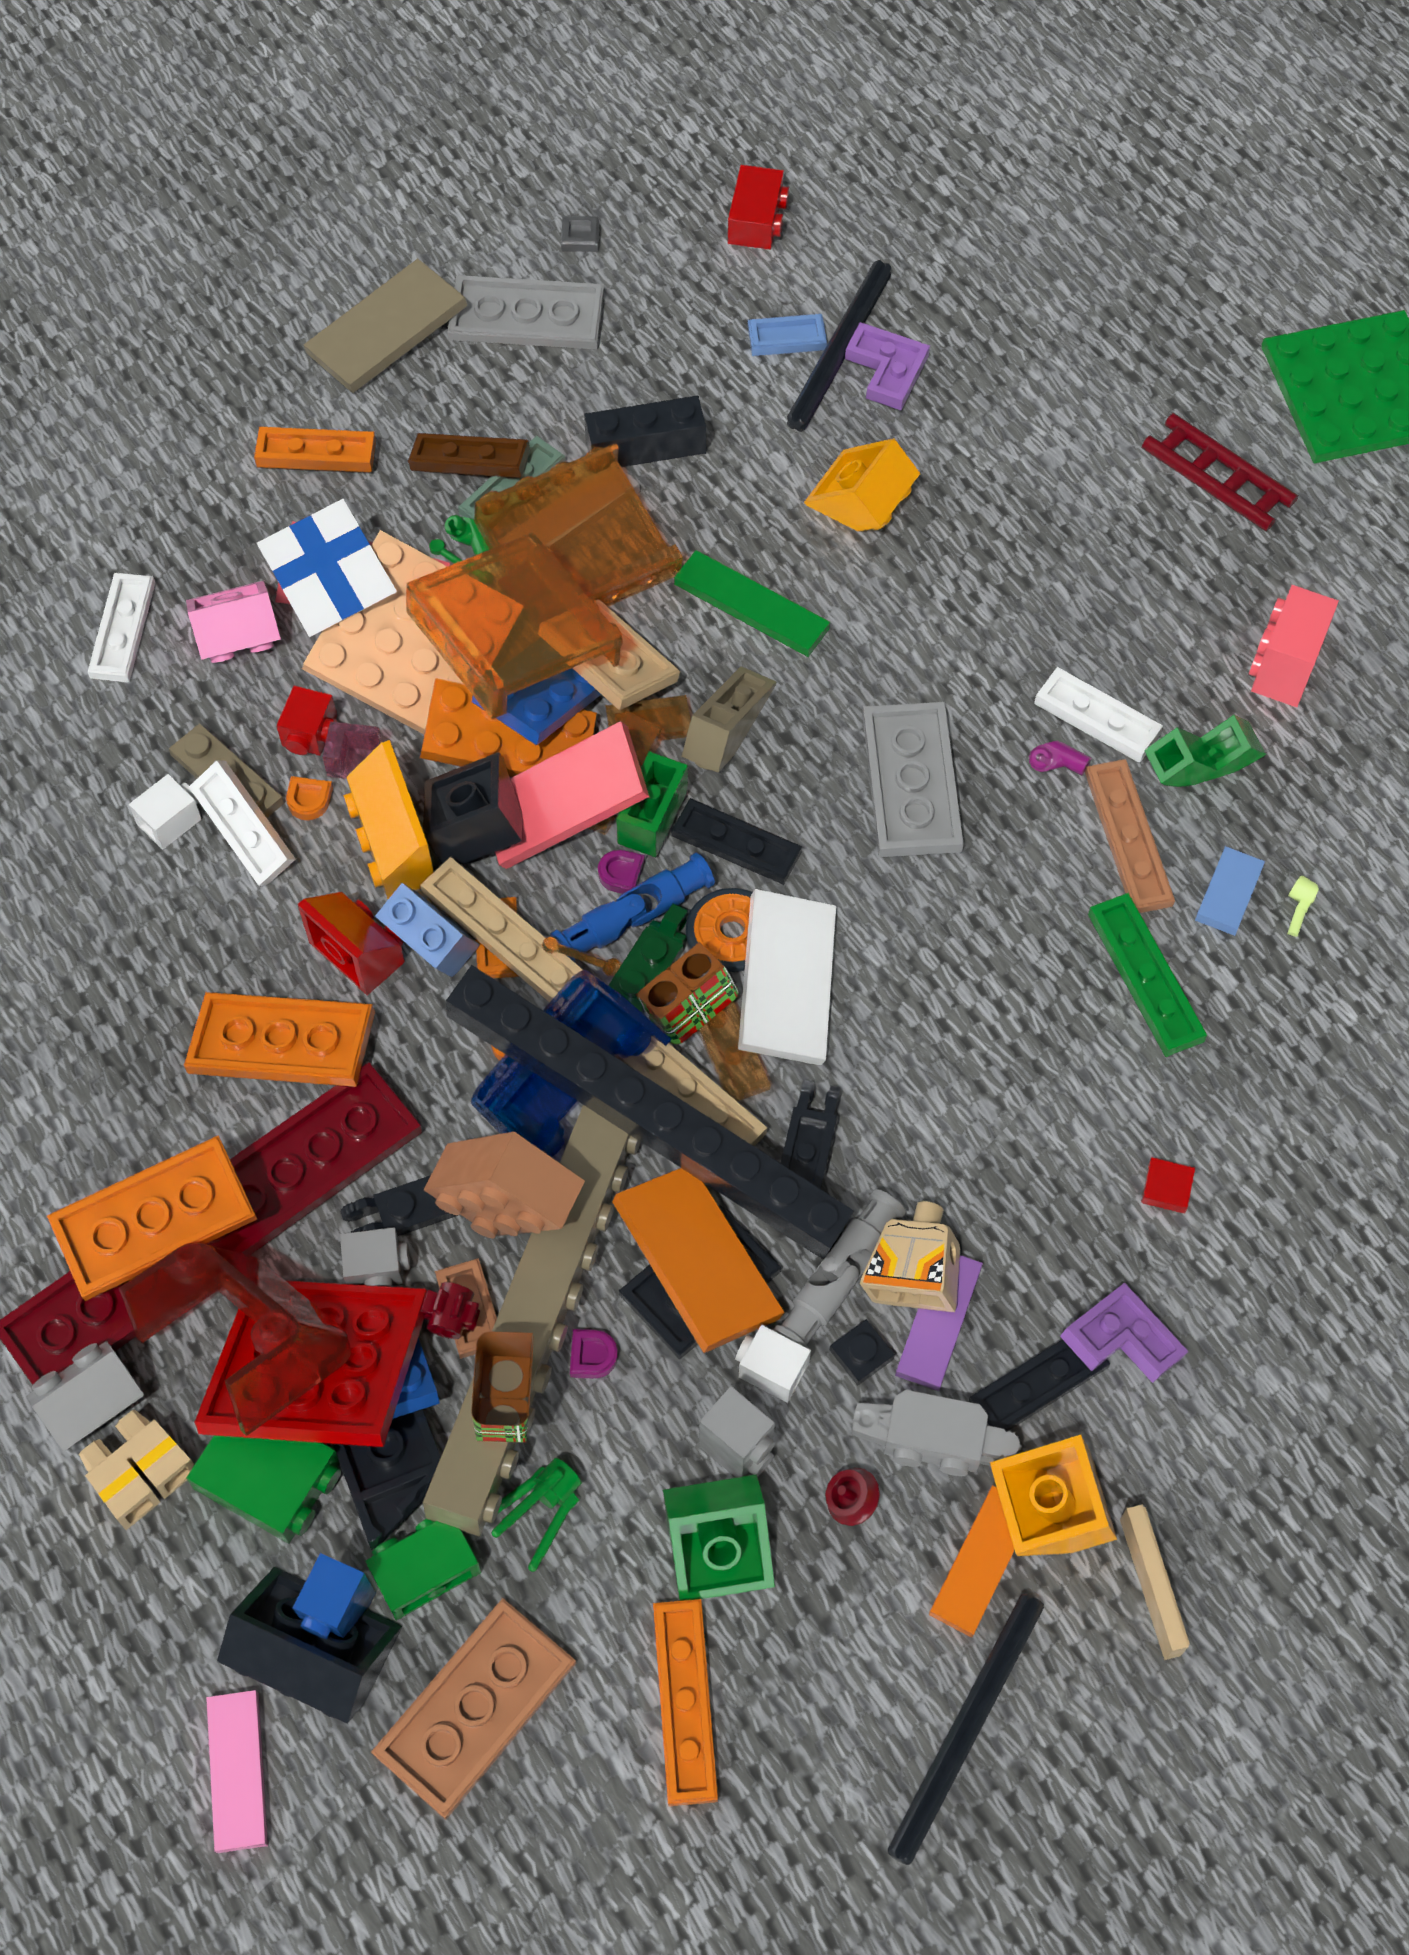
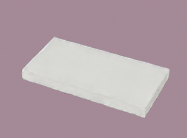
M758 889L753 891L750 899L738 1050L815 1065H822L825 1062L836 916L835 905Z

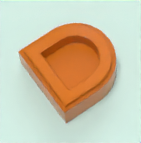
M291 776L286 794V801L291 814L301 820H314L322 816L329 806L333 790L332 781Z

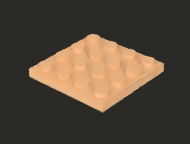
M380 530L371 547L397 592L323 630L303 663L302 669L424 734L435 678L475 687L484 683L524 608Z

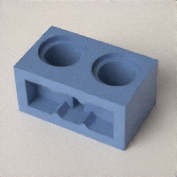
M401 883L375 915L376 918L435 969L451 977L462 968L480 946L478 942L423 895Z

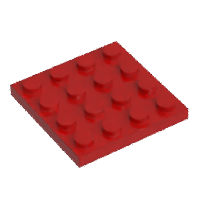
M250 1279L194 1421L198 1434L384 1447L423 1324L425 1313L420 1310L427 1289Z

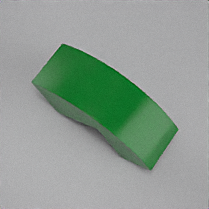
M1232 715L1202 737L1176 727L1144 750L1160 783L1174 787L1192 786L1234 773L1266 755L1249 721L1236 715Z

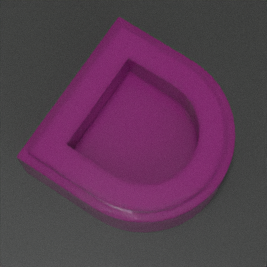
M613 850L606 853L598 864L600 883L606 889L621 894L637 886L645 863V855L625 850Z
M573 1329L570 1378L597 1379L608 1375L616 1366L618 1359L617 1346L613 1338L599 1330Z

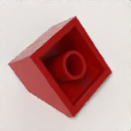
M343 892L305 898L297 904L309 943L367 996L405 963L401 948L403 945L401 938L387 926L382 928L373 920L372 912L362 901L357 899L353 902Z

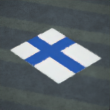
M344 499L257 542L258 547L309 637L397 592Z

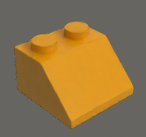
M895 438L844 449L804 503L806 506L856 531L878 530L889 523L892 519L891 513L900 501L904 500L911 493V486L920 475V472Z
M1082 1435L990 1462L1017 1556L1068 1554L1117 1540L1092 1455Z

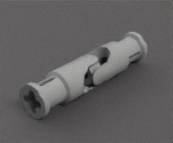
M875 1189L869 1196L870 1202L858 1219L854 1218L849 1222L827 1256L794 1298V1308L781 1326L776 1325L773 1331L809 1349L807 1344L818 1328L828 1324L865 1271L886 1222L891 1219L900 1220L905 1215L906 1210L898 1200L882 1190Z

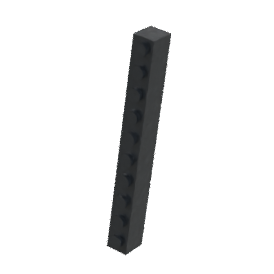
M473 965L469 967L446 999V1014L448 1018L819 1258H825L853 1214L854 1210Z

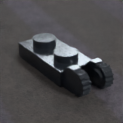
M804 1080L797 1107H793L780 1163L821 1189L836 1126L837 1116L835 1112L840 1087L830 1086L829 1091L826 1093L825 1111L822 1113L808 1110L809 1103L812 1102L814 1088L812 1081Z
M430 1176L374 1194V1198L364 1197L358 1199L355 1202L346 1204L340 1211L342 1219L348 1222L356 1221L379 1212L382 1223L372 1222L351 1231V1233L395 1227L397 1236L459 1215L450 1214L439 1208L435 1203L437 1199L424 1191Z

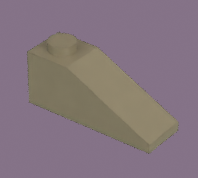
M740 666L692 715L681 757L695 762L700 768L719 772L736 754L777 682Z

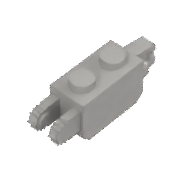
M904 1390L896 1395L893 1405L857 1403L851 1433L853 1436L884 1446V1454L893 1456V1461L897 1464L909 1467H918L921 1465V1462L940 1465L939 1470L953 1476H966L968 1471L976 1473L979 1464L990 1466V1462L1016 1455L1022 1447L1018 1439L1019 1436H1016L1015 1432L1011 1433L1010 1430L1006 1432L1002 1428L987 1426L988 1415L980 1404L910 1390Z

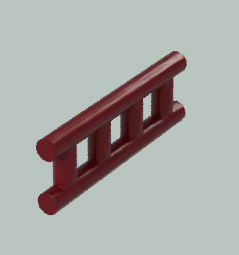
M1174 412L1170 414L1165 422V426L1171 429L1172 432L1161 442L1150 435L1142 444L1141 448L1266 532L1276 521L1275 518L1267 513L1278 502L1290 508L1298 499L1299 495ZM1185 439L1203 451L1192 463L1174 451ZM1216 460L1234 471L1224 483H1221L1205 472ZM1247 481L1265 492L1255 504H1252L1236 493Z

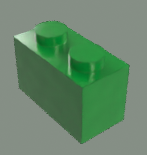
M648 752L641 771L649 797L619 812L616 818L617 842L619 845L656 858L687 794L688 765Z
M425 1519L415 1527L416 1532L401 1541L398 1538H393L383 1542L372 1551L373 1556L365 1560L396 1621L481 1573L479 1563L459 1528Z

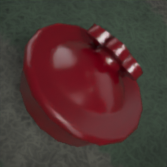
M853 1467L840 1471L831 1478L826 1488L825 1497L828 1510L833 1519L842 1525L855 1526L862 1524L873 1515L878 1507L880 1498L879 1484L873 1474L866 1469Z

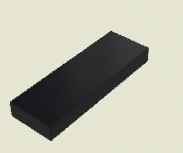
M691 798L671 830V836L782 885L787 881L802 853V846Z
M1062 1339L970 1396L969 1402L982 1406L988 1415L987 1426L1002 1428L1007 1432L1108 1369L1110 1362L1106 1359L1091 1371Z

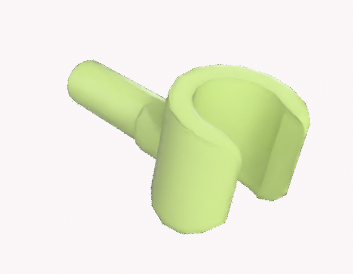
M1304 876L1299 877L1288 895L1299 902L1287 933L1298 937L1305 913H1307L1308 908L1314 902L1319 890L1316 883Z

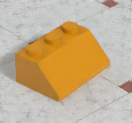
M388 740L380 743L347 776L350 793L343 795L350 818L359 817L362 827L355 829L363 853L368 851L372 853L374 862L367 865L374 887L383 886L387 899L392 896L401 883L414 890L421 889V884L434 873L427 841L391 742Z

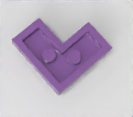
M860 322L846 348L845 359L876 370L867 387L866 399L902 410L929 356L930 345Z
M1123 1283L1073 1322L1060 1335L1091 1371L1121 1348L1152 1383L1189 1352L1126 1283Z

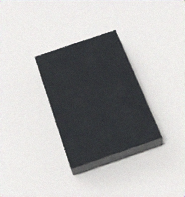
M719 1205L718 1207L766 1284H768L781 1272V1267ZM650 1264L619 1290V1296L679 1360L698 1345Z

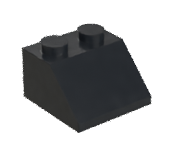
M500 752L425 781L423 833L427 843L442 864L450 857L460 865L468 864L477 858L500 849H507L522 841V812Z

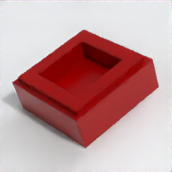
M1151 1157L1141 1203L1185 1214L1188 1209L1195 1168Z

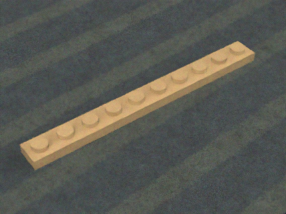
M450 857L421 884V890L424 895L605 1051L751 1145L755 1146L767 1134V1127L453 858Z

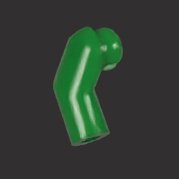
M452 515L447 518L444 525L446 533L456 542L471 546L477 562L489 561L495 557L487 530L481 522L467 517H460L459 515Z

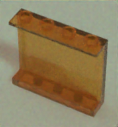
M616 443L605 448H594L584 457L572 462L558 463L550 471L536 477H524L514 486L500 492H488L475 502L474 523L521 602L537 634L541 625L599 599L609 607L674 578L681 569L683 560L681 552L676 544L668 547L617 461L619 447Z
M534 533L406 583L407 614L491 719L507 713V695L589 660L604 655L613 667L619 665L620 650L623 644L619 628L616 624L608 621L600 611L597 602L585 594L577 584L574 575L561 566L556 560L552 549L547 545L544 546Z

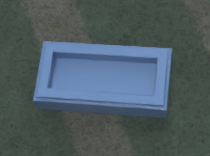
M822 314L748 320L752 356L825 350L827 346Z
M1225 846L1195 921L1235 936L1265 861Z

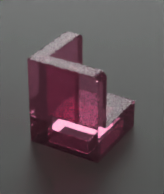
M330 722L322 756L327 777L347 779V776L382 743L380 729L376 726Z

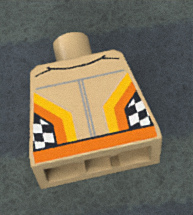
M921 1201L917 1203L913 1221L891 1219L886 1222L860 1281L861 1286L872 1302L955 1313L960 1246L950 1227L940 1224L944 1211L941 1206L932 1202Z

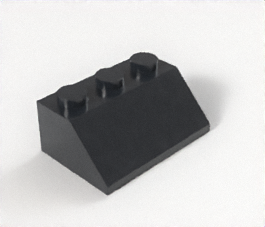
M274 1566L230 1614L217 1662L235 1670L240 1675L250 1677L279 1691L284 1696L292 1697L307 1704L328 1717L336 1718L348 1724L367 1700L402 1626L366 1609L344 1638L331 1632L327 1639L316 1636L300 1626L303 1619L299 1618L293 1609L306 1581Z

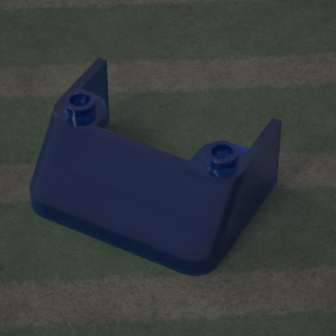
M582 970L570 978L543 1010L614 1057L617 1054L621 1058L640 1055L649 1046L651 1036L665 1046L672 1040L621 994L587 970ZM506 1054L479 1084L471 1098L472 1106L500 1134L516 1132L550 1157L556 1155L565 1142L563 1137L565 1127L560 1121L577 1102V1100Z

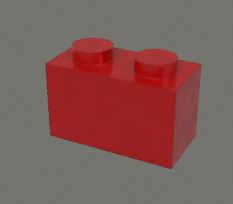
M740 165L728 217V244L771 250L774 236L780 237L782 232L783 214H779L780 209H787L789 199V187L783 186L784 170Z

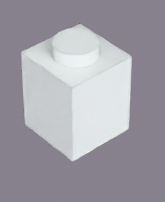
M169 774L129 803L136 824L162 850L202 820L197 808L199 801L190 790L189 785L185 782L179 785Z
M761 1325L754 1338L749 1335L745 1337L737 1352L735 1360L740 1362L739 1378L788 1403L809 1365L811 1350Z

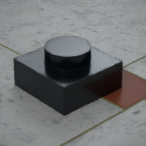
M867 1319L831 1344L829 1349L857 1386L893 1361L895 1354Z

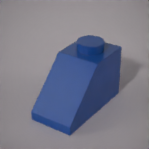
M320 1553L293 1609L299 1618L303 1619L300 1626L306 1631L324 1639L328 1638L330 1632L344 1638L370 1606L376 1592L364 1572Z

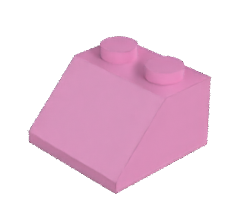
M264 581L186 600L187 611L201 660L210 658L212 663L225 661L235 656L234 651L249 648L250 652L264 651L274 647L273 641L281 639Z

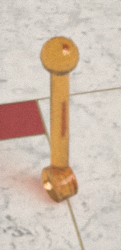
M546 937L542 942V948L546 953L558 952L600 967L607 976H614L621 966L616 958L600 959L559 944L558 940L554 937Z

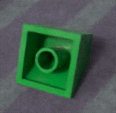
M757 1474L663 1490L680 1601L707 1599L775 1587L765 1503Z

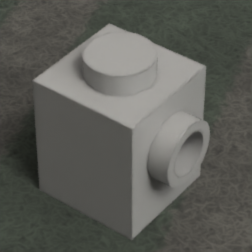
M395 1227L340 1234L345 1284L387 1287L403 1285L402 1270L410 1269L409 1250L407 1242L399 1243Z

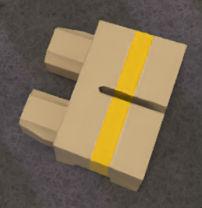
M136 1410L130 1411L115 1426L127 1441L116 1451L111 1453L104 1443L98 1439L79 1453L88 1471L85 1477L125 1530L129 1529L160 1503L153 1491L135 1471L134 1468L136 1466L140 1468L164 1499L187 1481L186 1477L194 1467L192 1460L155 1419L149 1422Z

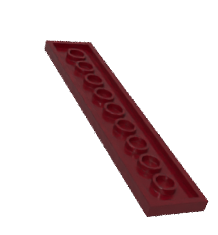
M368 1062L361 1067L357 1087L335 1085L230 1159L257 1220L187 1252V1258L164 1263L86 1301L82 1298L72 1273L69 1271L0 1319V1340L32 1385L52 1371H56L59 1374L74 1363L73 1357L83 1348L93 1343H97L100 1346L107 1341L115 1352L422 1133L421 1125Z

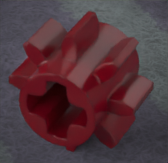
M451 1282L441 1283L438 1293L427 1290L420 1310L425 1313L424 1319L429 1320L427 1329L438 1336L448 1339H459L463 1328L474 1331L481 1311L478 1309L479 1303L472 1302L474 1292L465 1286Z

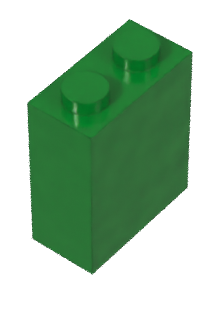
M214 1435L186 1479L195 1491L290 1544L295 1534L302 1536L307 1531L315 1516V1510L312 1507L321 1493L327 1495L331 1492L340 1477L341 1469L338 1468L340 1462L335 1450L322 1443Z

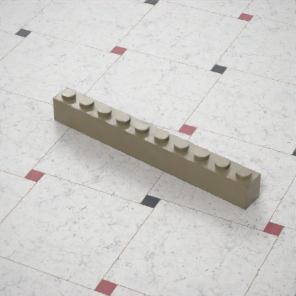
M584 1105L573 1128L560 1164L585 1180L562 1229L541 1231L540 1234L531 1233L492 1331L533 1333L527 1435L535 1416V1409L531 1408L536 1392L544 1393L551 1375L552 1367L547 1365L552 1350L556 1352L561 1350L566 1337L568 1326L563 1324L568 1309L575 1311L579 1304L583 1291V1284H579V1280L583 1270L591 1271L596 1260L599 1247L597 1244H594L599 1230L606 1232L610 1224L614 1206L609 1204L614 1191L620 1193L625 1185L628 1167L624 1166L627 1156L629 1153L636 1155L641 1143ZM507 1360L496 1363L489 1373L491 1385L502 1392L516 1389L523 1378L519 1365ZM473 1376L424 1498L423 1506L426 1519L434 1522L438 1521L480 1537L485 1523L493 1524L502 1500V1495L497 1494L503 1478L510 1479L512 1477L519 1452L514 1450L517 1442L476 1440L471 1414ZM525 1397L523 1400L528 1404V1397ZM506 1405L493 1408L486 1417V1425L520 1424L517 1411Z

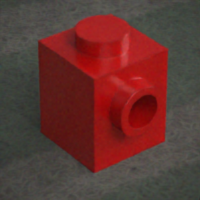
M293 685L276 725L282 746L297 755L311 753L321 756L325 744L333 742L337 731V713L333 696Z

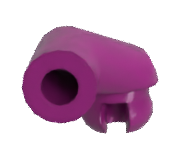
M1060 741L1039 745L1029 755V763L1036 771L1046 772L1066 767L1081 776L1092 757Z

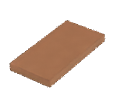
M502 1598L371 1753L446 1820L576 1665V1660Z

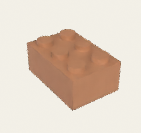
M509 1132L447 1143L424 1191L437 1199L435 1203L439 1208L453 1215H462L472 1222L471 1228L484 1237L494 1239L496 1236H517L521 1233L530 1232L540 1234L541 1231L562 1229L585 1180L516 1132Z

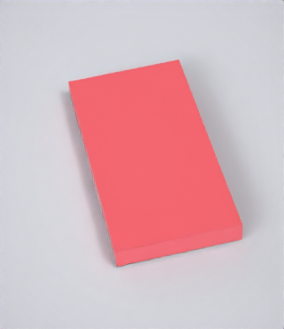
M620 721L510 778L522 812V841L507 849L495 851L498 864L505 869L510 868L649 797L628 726Z

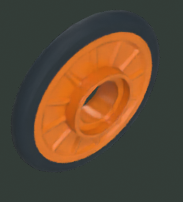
M725 888L713 891L702 897L693 906L687 918L686 938L689 947L693 948L700 942L725 966L728 972L745 971L750 899L753 892L739 888ZM734 921L741 924L744 932L736 938L726 937L720 930L727 922Z

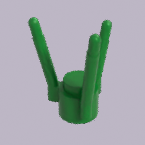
M554 1458L545 1468L541 1466L528 1480L501 1500L498 1513L532 1490L492 1530L491 1534L495 1538L510 1528L538 1500L550 1509H553L556 1504L560 1506L528 1565V1569L531 1572L537 1570L567 1514L579 1502L578 1497L574 1494V1491L582 1484L578 1475L565 1462Z

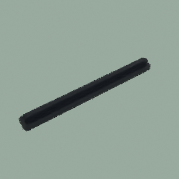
M877 260L872 264L787 415V426L799 432L807 428L845 359L846 348L860 322L865 324L891 277L890 271L892 267L889 263Z
M1023 1593L1019 1597L888 1847V1854L902 1864L910 1865L913 1862L1044 1609V1604L1032 1595Z

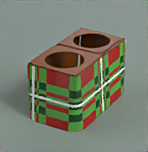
M699 942L642 988L636 996L655 1029L669 1043L680 1044L737 998L739 990L725 966ZM706 971H708V973H707L706 975H704L703 977L699 978V977L702 976ZM675 998V1000L672 1003H670L667 1006H664Z
M489 1331L483 1333L478 1338L471 1407L477 1441L526 1442L530 1404L533 1333ZM505 1360L515 1362L523 1373L520 1385L508 1392L495 1389L489 1380L491 1368L496 1363ZM525 1397H528V1404L523 1400ZM506 1405L517 1411L520 1424L486 1425V1417L493 1408Z

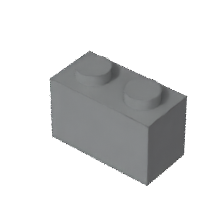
M107 1341L100 1346L97 1343H93L83 1348L73 1357L74 1363L59 1374L56 1371H52L44 1375L33 1384V1392L26 1396L30 1405L63 1452L144 1396Z
M730 1386L699 1421V1447L735 1478L749 1476L750 1473L752 1475L757 1474L758 1477L774 1457L770 1451L775 1445L773 1441L775 1422Z

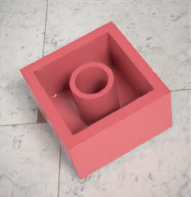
M1291 585L1286 600L1277 599L1248 674L1256 677L1251 692L1298 707L1338 605V600L1295 585Z

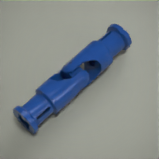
M696 852L690 855V861L672 871L665 869L622 893L616 901L600 905L582 915V921L564 931L555 930L551 932L552 942L554 946L575 963L576 957L594 947L601 949L617 940L629 926H641L667 912L672 904L678 906L683 903L685 896L701 887H712L715 885V879L705 859ZM638 894H649L654 897L658 902L657 907L647 913L644 899Z

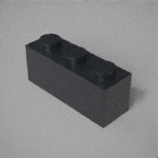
M698 395L584 414L586 445L593 472L600 471L613 461L621 467L706 454V423Z

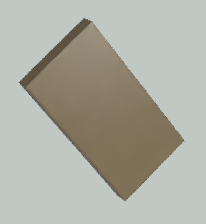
M417 258L304 344V348L313 360L350 392L354 393L467 307L465 296Z

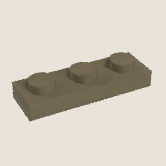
M200 723L169 748L171 756L196 779L217 760L226 761L266 818L284 804L283 798L278 792Z

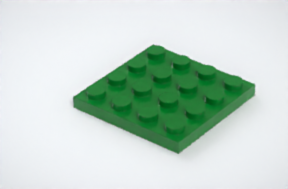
M1405 310L1263 339L1261 348L1313 464L1409 444V318Z

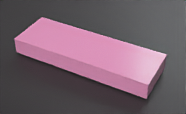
M253 1690L206 1697L214 1850L216 1853L268 1846L258 1692Z

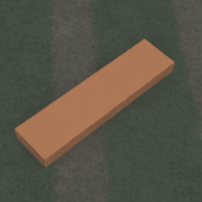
M1126 759L1087 766L1085 775L1125 893H1129L1139 913L1173 907L1175 899Z

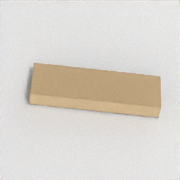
M1142 1504L1126 1508L1120 1518V1522L1164 1660L1179 1657L1186 1651L1190 1643L1146 1507H1143Z

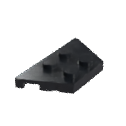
M422 1409L393 1418L384 1447L333 1444L371 1550L382 1544L424 1500L440 1461L439 1451Z

